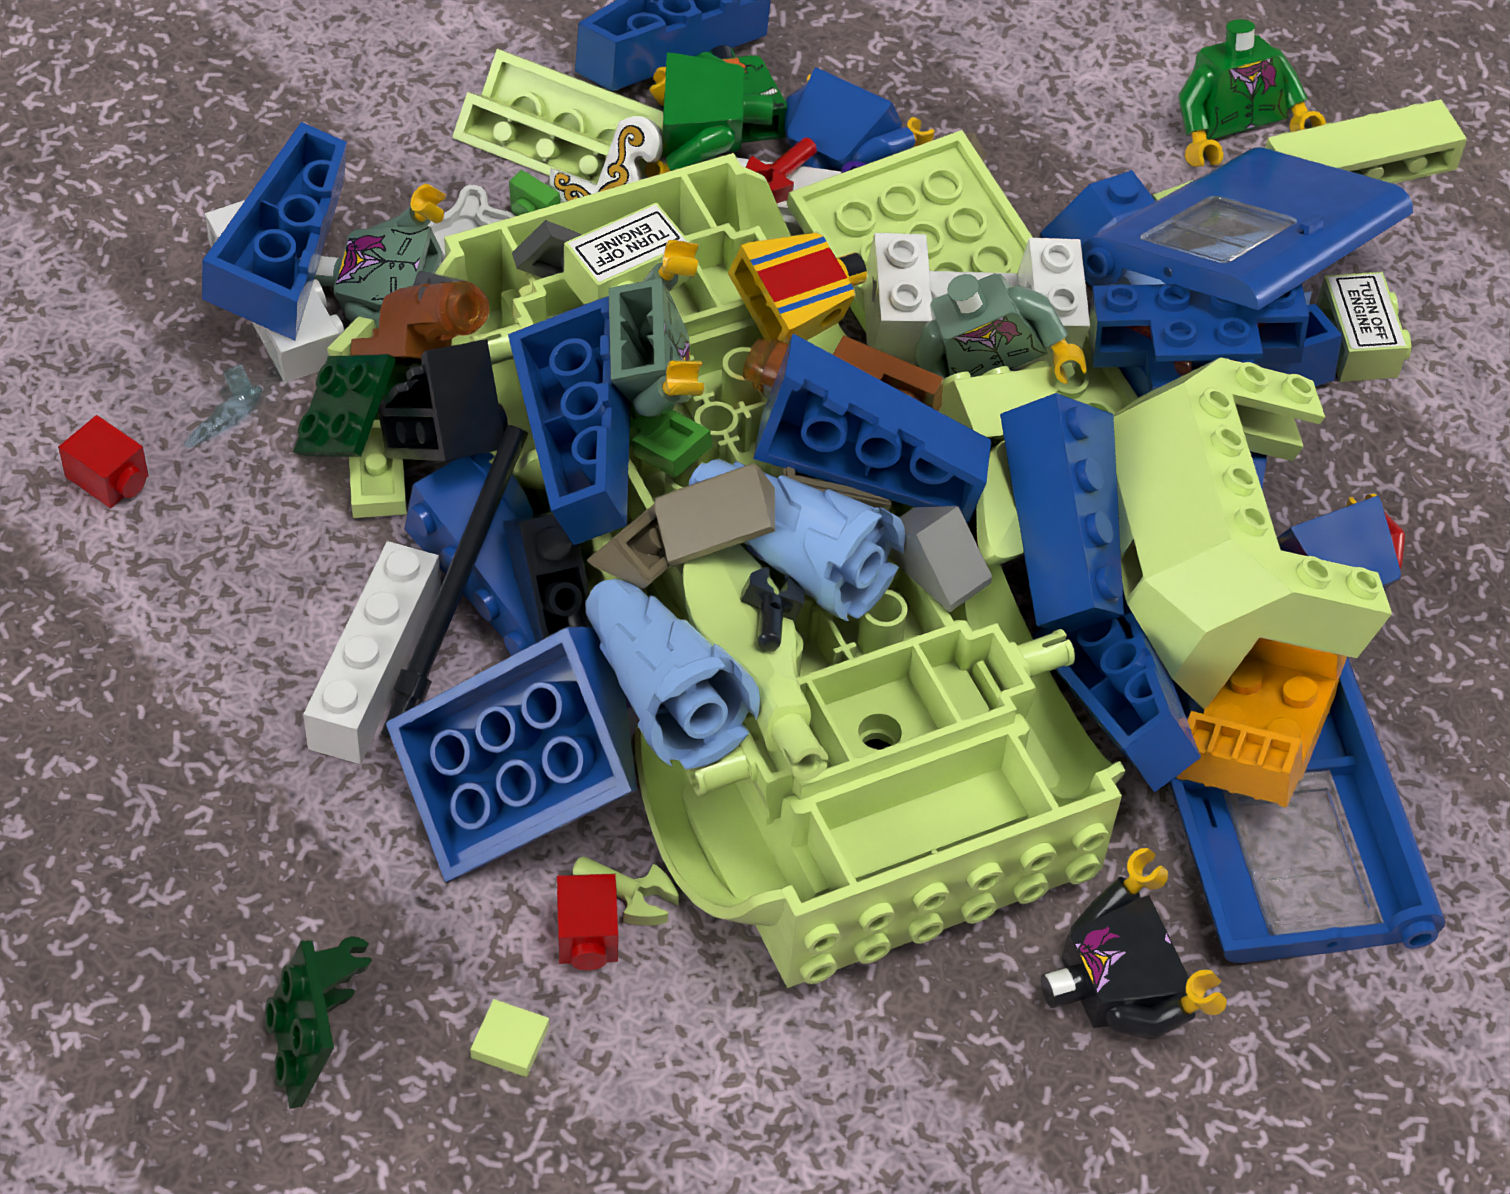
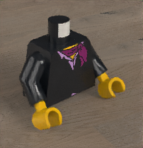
M1140 848L1134 851L1127 862V870L1130 876L1127 879L1118 877L1092 901L1071 926L1062 955L1065 968L1041 975V988L1050 1008H1057L1081 1000L1093 1028L1110 1026L1115 1032L1149 1040L1157 1039L1195 1018V1011L1199 1009L1205 1014L1217 1015L1224 1011L1227 1004V999L1220 992L1212 993L1203 998L1208 989L1217 987L1221 983L1220 978L1214 972L1206 969L1195 972L1189 978L1150 896L1140 898L1139 891L1143 887L1149 890H1156L1163 887L1168 879V871L1162 865L1154 869L1150 875L1142 876L1143 868L1146 864L1152 862L1156 856L1152 850Z

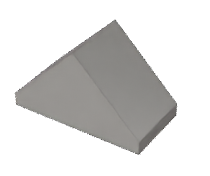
M958 506L914 507L899 517L905 529L904 552L901 553L891 547L888 558L947 611L951 612L991 584L992 575Z

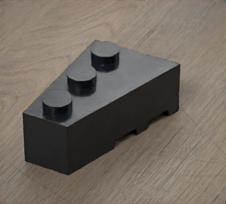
M487 339L426 350L421 355L423 364L411 367L406 372L408 381L396 384L381 400L378 415L386 458L448 461L497 451L508 426L506 412L503 406L498 403Z

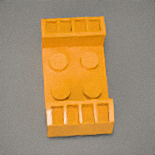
M1259 638L1209 706L1205 708L1203 714L1191 711L1187 721L1201 758L1182 771L1176 779L1183 781L1186 779L1204 784L1206 787L1212 786L1229 791V793L1243 794L1253 797L1255 800L1261 799L1287 808L1298 782L1304 776L1335 698L1339 678L1347 656Z

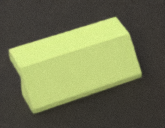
M497 49L482 94L467 92L452 138L549 176L550 169H558L597 184L619 121L633 116L645 117L654 121L663 134L664 111ZM642 157L639 160V164L644 178L646 176L645 166L648 162Z

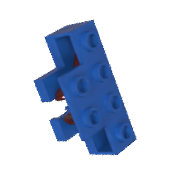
M1302 283L1260 310L1175 284L1092 286L1088 334L1093 368L1145 366L1149 392L1190 373L1192 366L1206 365L1220 357L1241 363L1250 362L1254 364L1301 363L1309 319Z

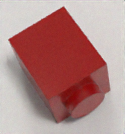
M95 415L58 446L65 477L110 509L124 497L132 498L136 496L144 487L146 478L149 477L143 446L98 415Z
M616 874L557 876L559 964H572L576 969L590 971L602 968L607 962H618L619 935Z

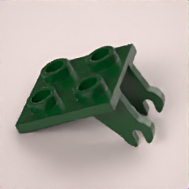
M389 354L328 356L326 363L317 374V388L308 412L299 423V437L293 452L303 456L361 457L383 396H386L396 384L408 381L406 372L411 367L421 366L423 363L410 362L402 365L396 363V358Z
M347 937L341 941L338 947L315 951L313 940H301L289 965H285L282 969L280 983L274 996L269 997L266 1001V1029L269 1034L276 1035L278 1045L274 1068L275 1079L279 1087L286 1088L289 1109L303 1107L334 1049L327 1013L337 1006L348 1002L355 993L354 989H337L336 986L349 982L353 975L366 971L372 961L370 957H353L350 954L364 953L369 944L362 938Z

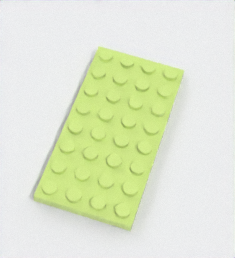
M963 130L791 191L787 199L788 208L805 234L819 232L826 239L836 258L856 252L862 257L865 265H867L874 233L926 234L929 271L1018 273L1028 240L1033 238ZM862 283L853 286L855 297L850 308L866 332ZM1087 333L1082 346L1087 367L1086 374L1082 372L1080 364L1076 362L1075 373L1057 393L1114 415L1138 399L1118 367L1093 368L1089 334Z

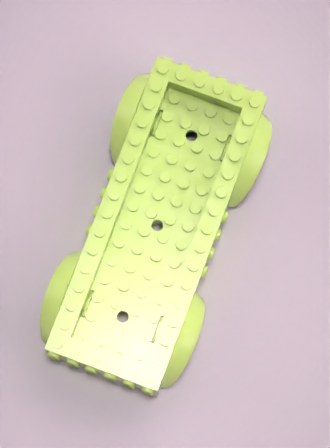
M734 153L444 237L445 259L435 274L465 280L466 284H470L479 290L483 301L482 317L478 326L467 335L452 338L451 346L488 340L498 403L503 406L506 412L508 425L519 427L529 433L512 474L522 489L535 490L546 512L551 511L508 334L578 308L584 304L564 280V272L541 278L516 268L512 252L545 220L585 234L657 202L688 241L698 244V250L695 255V259L698 260V267L695 276L690 277L689 281L670 291V294L688 331L690 361H702V367H700L698 372V383H704V392L701 396H692L685 403L675 404L672 410L711 431L713 447L678 477L674 478L634 456L633 445L629 443L627 526L650 508L658 496L689 486L694 470L702 463L721 459L732 465L735 461L744 465L756 464L764 473L771 475L772 464L753 458L761 416L768 400L760 392L764 386L760 382L761 374L772 351L730 279L728 271L742 244L789 237L791 234L765 177L741 166ZM837 323L807 341L833 354L843 335H846ZM630 408V420H633ZM492 451V452H491V453L494 455V457H495L497 451ZM891 500L889 512L897 517H901L914 507ZM627 526L580 543L590 592L598 583L604 580H622L594 567L587 560ZM740 543V545L746 550L747 545L745 543ZM747 551L762 568H769V577L780 592L786 575ZM887 558L888 562L896 565L890 558ZM684 563L668 567L644 589L638 587L648 597L650 595L656 597L678 619L686 620L690 624L683 596L682 575ZM986 564L992 575L991 584L951 612L947 611L900 567H898L892 582L881 599L872 609L858 619L847 614L849 621L830 614L816 603V600L805 594L804 605L794 621L797 640V673L800 689L810 706L811 721L809 728L828 755V759L824 760L827 763L826 769L815 778L802 780L795 777L781 751L770 752L767 750L758 723L750 711L742 723L750 732L746 738L723 758L706 766L685 769L679 760L670 759L672 766L665 763L647 744L640 728L637 727L635 730V756L642 799L653 836L669 872L687 897L706 913L713 917L737 923L755 925L787 988L803 982L807 984L822 982L832 976L837 969L859 961L863 964L875 962L884 957L890 949L912 941L917 944L928 942L937 937L946 928L965 921L970 924L981 922L990 917L996 909L1015 902L1021 904L1031 903L1041 898L1049 889L1068 882L1072 884L1084 883L1102 870L1122 797L1116 784L1124 775L1125 769L1120 761L1114 764L1108 761L1095 746L1074 715L1050 673L1051 670L1072 665L1075 661L1074 649L1070 640H1066V633L1059 629L1053 631L1052 634L1033 640L1000 564ZM871 739H880L888 742L891 746L877 750L864 743Z

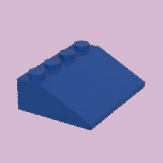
M566 627L385 722L445 882L458 879L637 791L625 693L619 685L614 669L599 648L601 641L593 627Z

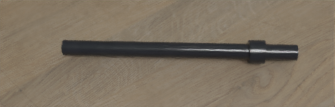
M508 425L409 666L407 670H400L392 689L397 692V695L385 722L416 707L418 701H425L432 684L428 676L529 434L519 427ZM385 723L380 734L391 738Z

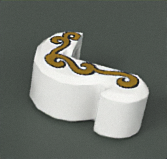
M633 116L619 121L597 184L558 169H550V187L560 193V202L563 203L642 180L643 176L639 160L643 157L646 162L656 163L661 158L663 150V134L661 129L654 121L640 116Z

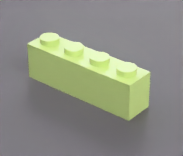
M1440 99L1377 114L1372 113L1336 123H1327L1300 131L1282 133L1277 136L1268 137L1265 148L1395 184L1457 170L1467 138Z

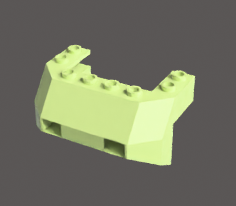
M1220 357L1139 397L1113 415L1121 570L1127 605L1169 675L1188 695L1205 710L1259 638L1353 658L1359 657L1392 615L1379 573L1362 567H1352L1321 560L1314 556H1303L1281 551L1250 453L1251 451L1289 461L1295 460L1304 447L1295 419L1321 424L1325 418L1313 380L1298 374L1289 375L1261 368L1250 362L1241 363Z

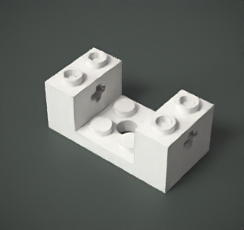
M874 233L866 265L867 279L863 283L867 345L918 367L915 350L924 325L932 321L930 303L933 299L947 294L949 283L959 275L971 274L979 280L993 273L929 271L926 234ZM1029 238L1018 273L996 274H1002L1011 287L1021 285L1045 295L1068 333V336L1065 337L1067 344H1075L1082 349L1090 328L1080 239ZM1051 346L1046 347L1048 354L1015 367L1010 371H1019L1039 361H1047L1049 366H1053L1054 352ZM1068 360V361H1065V362L1063 363V364H1069V363H1071L1072 366H1073V369L1075 368V365H1076V361H1074V360Z

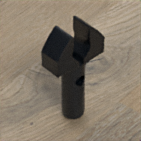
M762 568L750 574L742 590L741 601L760 609L757 642L761 649L771 652L777 650L781 645L783 617L793 621L796 620L804 605L805 593L796 581L788 575L779 595L775 594L774 589L767 581L769 568Z

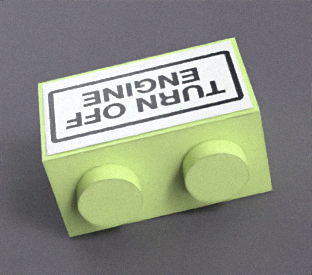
M656 202L565 242L564 280L582 303L586 305L609 296V288L643 281L657 263H662L665 245L668 240L689 241ZM678 275V282L672 290L679 287L682 283L689 281L690 277Z
M1383 272L1325 275L1316 305L1342 334L1336 368L1339 382L1398 378L1404 360L1409 359L1411 354V338L1409 332L1406 329H1402L1398 318L1397 296L1394 292L1389 291Z

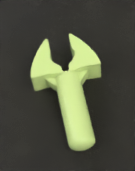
M585 856L580 857L574 864L573 875L616 874L617 897L624 900L627 906L623 912V922L633 925H658L668 922V912L657 906L649 905L644 901L643 896L659 895L664 900L678 905L679 894L667 874L655 864L652 865L646 877L632 879Z

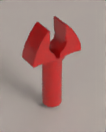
M803 138L774 163L765 164L756 157L751 156L745 168L764 176L776 203H780L788 199L789 192L793 191L794 182L787 177L816 154L817 146L810 138Z

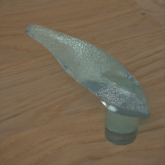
M242 364L223 372L233 397L217 405L213 414L184 442L187 448L205 442L222 433L246 415L259 400L262 388L258 385L252 387Z

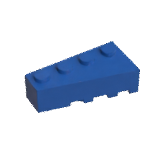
M303 122L298 125L202 260V300L294 341L296 340L343 187L346 141Z
M1058 393L1001 413V424L1037 626L1055 631L1062 629L1067 634L1124 615L1113 414Z

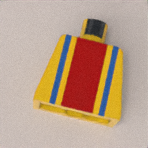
M810 233L742 244L728 271V275L770 350L773 351L778 343L782 341L789 344L792 334L809 340L842 320L855 297L853 286L866 281L867 269L864 260L858 253L852 252L836 258L824 236L818 233Z

